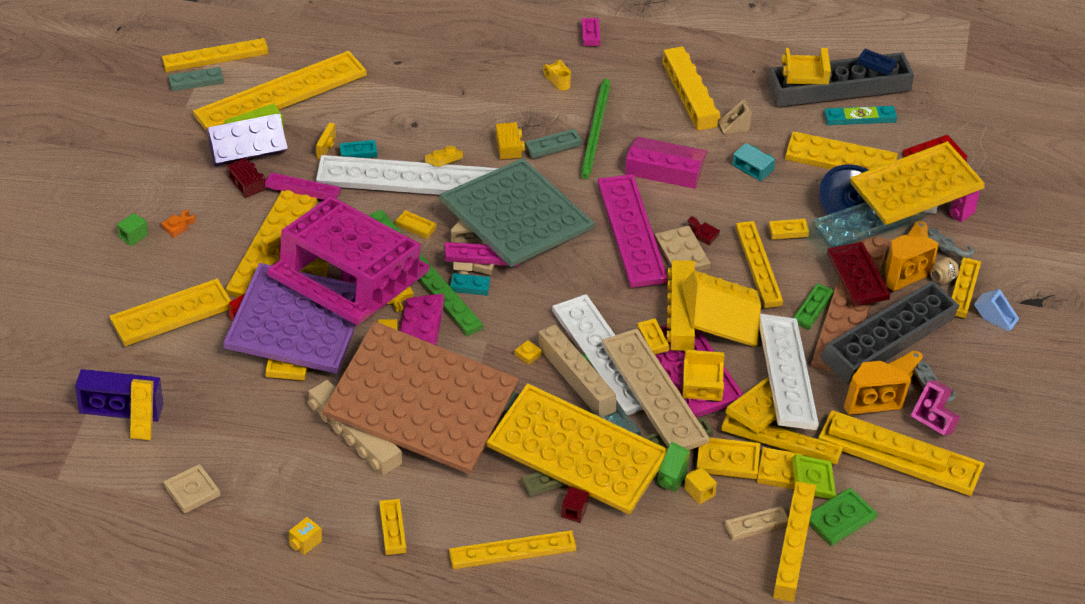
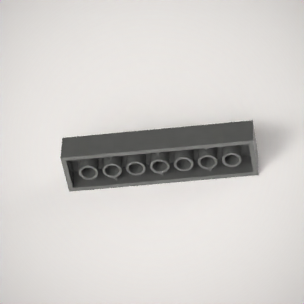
M904 52L883 54L897 60L896 66L890 75L857 64L858 58L830 61L831 74L829 84H787L786 76H783L782 66L769 69L768 86L776 106L780 107L911 91L914 74Z
M932 280L827 343L821 359L848 385L863 362L887 361L952 321L960 305Z

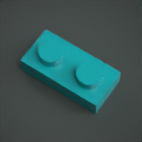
M375 140L339 143L341 157H378Z
M453 273L450 287L455 293L488 296L490 277Z

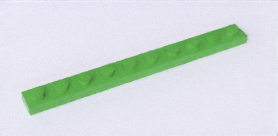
M382 209L368 215L403 234ZM420 253V260L430 265ZM430 265L429 272L417 281L430 295L443 293L445 298L443 310L466 336L482 330L483 323Z

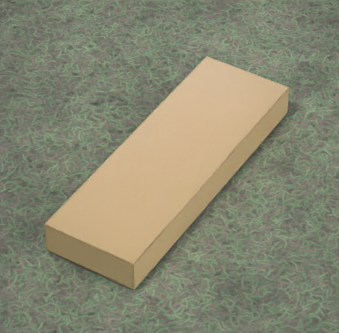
M780 506L726 520L724 526L731 540L734 541L787 527L788 516L784 508Z

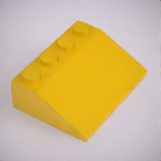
M694 270L682 284L692 328L757 347L761 311L758 291Z

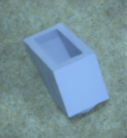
M1000 289L982 293L974 304L984 320L1007 331L1012 330L1019 320V317Z

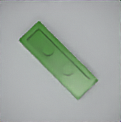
M818 283L815 285L794 316L797 319L798 326L807 330L811 329L834 294L833 289Z

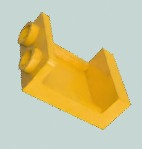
M821 48L820 56L790 55V49H785V54H782L781 63L785 65L783 66V76H786L787 84H829L831 68L828 48Z
M685 350L683 398L722 401L725 353Z

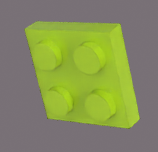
M798 454L792 457L795 483L797 481L816 485L814 496L832 499L836 496L831 461Z

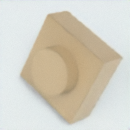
M454 262L453 270H458L457 274H469V271H473L474 263Z

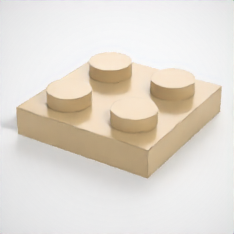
M200 464L163 481L165 489L184 514L221 496L220 490Z

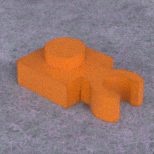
M187 209L181 213V216L175 214L162 222L161 228L174 238L187 230L188 225L196 221V217L194 214L190 216Z

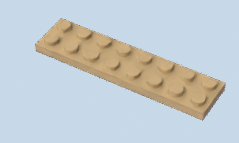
M637 328L602 340L603 348L668 448L671 442L688 450L709 443V436Z

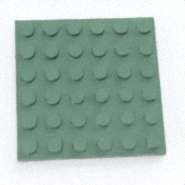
M524 158L443 192L439 197V200L510 267L592 230L595 225L587 215Z

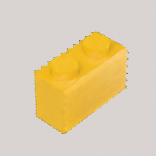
M517 122L497 123L495 137L500 159L522 158V152L525 151L524 141L520 140L522 139V129H518Z

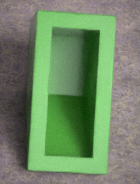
M671 442L659 469L657 484L665 489L676 492L687 476L690 450Z

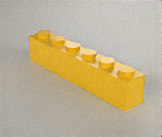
M683 46L663 50L662 63L697 131L717 127L720 112L715 108L713 98H710L707 87L702 83L701 76L697 74L696 66L692 64L689 53H686Z
M672 260V268H668V279L672 280H668V291H670L668 292V304L671 305L667 307V317L671 318H667V329H671V331H667V342H671V350H694L695 328L691 326L682 284L695 270V261Z
M797 481L795 483L773 596L775 599L790 602L795 600L816 485Z

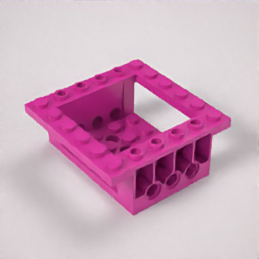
M330 196L282 229L280 261L268 268L267 275L358 326L428 273L430 265L420 260V243ZM318 257L357 278L355 302H351L299 273V271Z

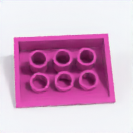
M637 137L631 145L626 158L625 175L633 174L634 177L696 189L707 150Z

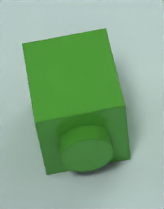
M135 213L131 214L117 224L118 237L129 246H133L148 236L146 220L142 217L140 218Z

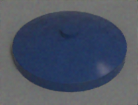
M845 164L834 167L825 174L818 188V201L824 214L834 224L849 231L865 232L876 228L882 223L880 218L850 183V177L869 171V169L862 166Z

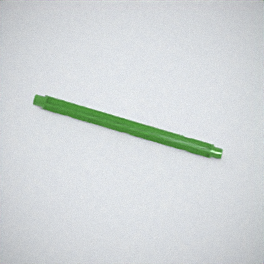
M607 78L603 79L600 85L586 153L581 168V177L583 179H588L592 172L611 87L610 80Z

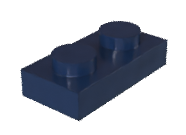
M866 48L857 59V64L886 75H890L897 63L895 59Z

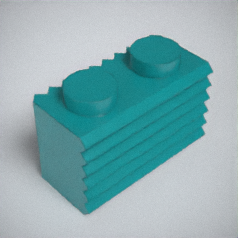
M745 143V145L743 144L741 148L734 152L732 165L742 170V172L744 171L748 175L753 176L756 180L762 181L774 171L776 159L770 154L763 153L756 146Z

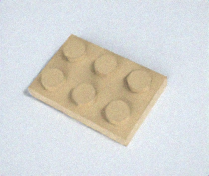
M690 226L655 234V241L670 268H672V260L695 261V271L710 269L711 263Z

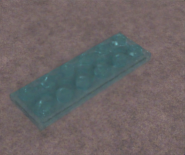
M865 202L814 219L812 226L827 246L832 248L852 244L922 220L925 217V213L923 211L885 225Z

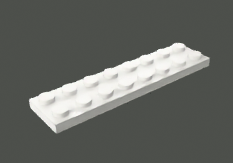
M585 294L552 306V312L580 353L588 357L589 364L616 393V406L625 417L643 410L602 346L603 339L615 336V334L588 295Z
M760 314L759 328L777 423L786 427L817 430L819 423L797 319Z

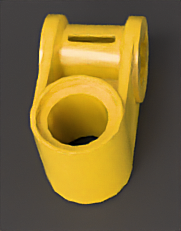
M558 59L553 64L543 65L545 77L558 90L565 91L570 89L571 71L562 60Z

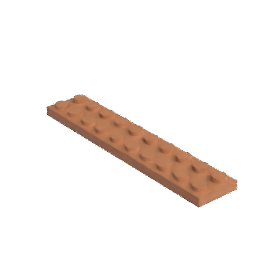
M853 231L850 244L863 242L880 274L890 239ZM839 278L811 363V367L830 372L834 371L821 359L827 343L866 321L871 305L870 303L854 307Z

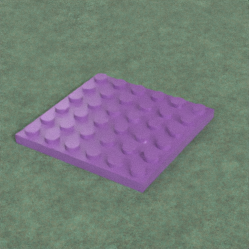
M259 263L223 343L224 349L338 374L357 325L268 276V268L272 265ZM299 272L351 302H355L356 284Z

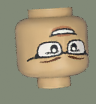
M943 257L931 266V278L941 285L947 284L958 277V264L949 257Z

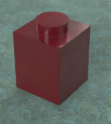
M569 487L562 503L561 518L581 523L589 504V492Z

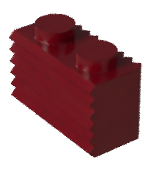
M247 158L227 165L228 178L245 198L265 190L266 178L264 174H259L256 165L253 162L250 163Z

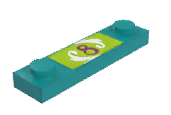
M894 106L825 108L824 110L827 126L897 122Z

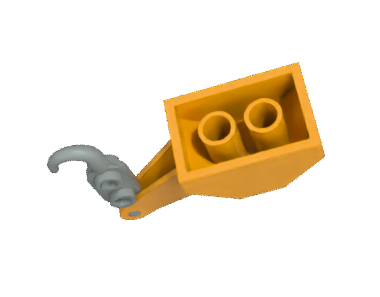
M917 221L908 235H902L891 240L885 267L886 287L896 291L930 276L931 266L935 263L938 247L943 252H952L960 257H970L974 254L975 250L970 245L967 247L970 251L961 250L955 245L953 239L945 237L937 229H928V225L925 222Z
M911 351L889 364L882 361L863 362L852 377L844 409L848 415L902 409L911 382L910 378L913 374L916 375L923 388H925L928 381H938L929 365L922 362L923 355L918 351ZM955 391L951 392L947 402H951L956 398Z

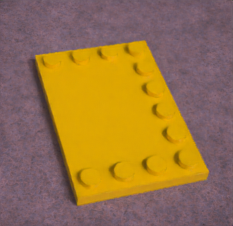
M948 141L850 177L852 186L885 225L985 188L983 180Z

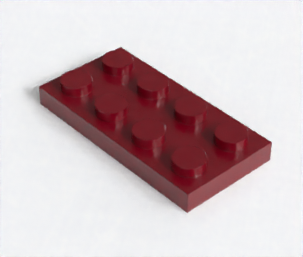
M863 242L827 249V255L854 307L890 300V293Z

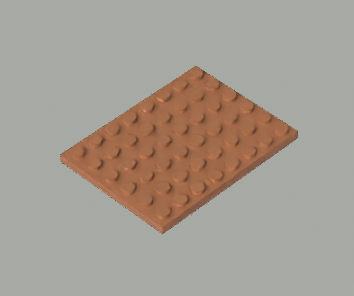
M374 321L326 403L322 415L471 475L487 445L488 439L492 435L519 384V378Z

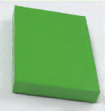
M848 488L811 511L809 526L832 547L876 519L878 513L852 488Z

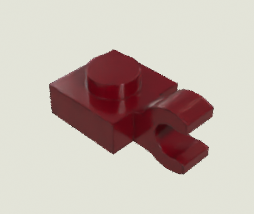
M693 216L687 220L689 223L687 226H690L696 239L708 246L720 234L719 229L706 222L701 225Z

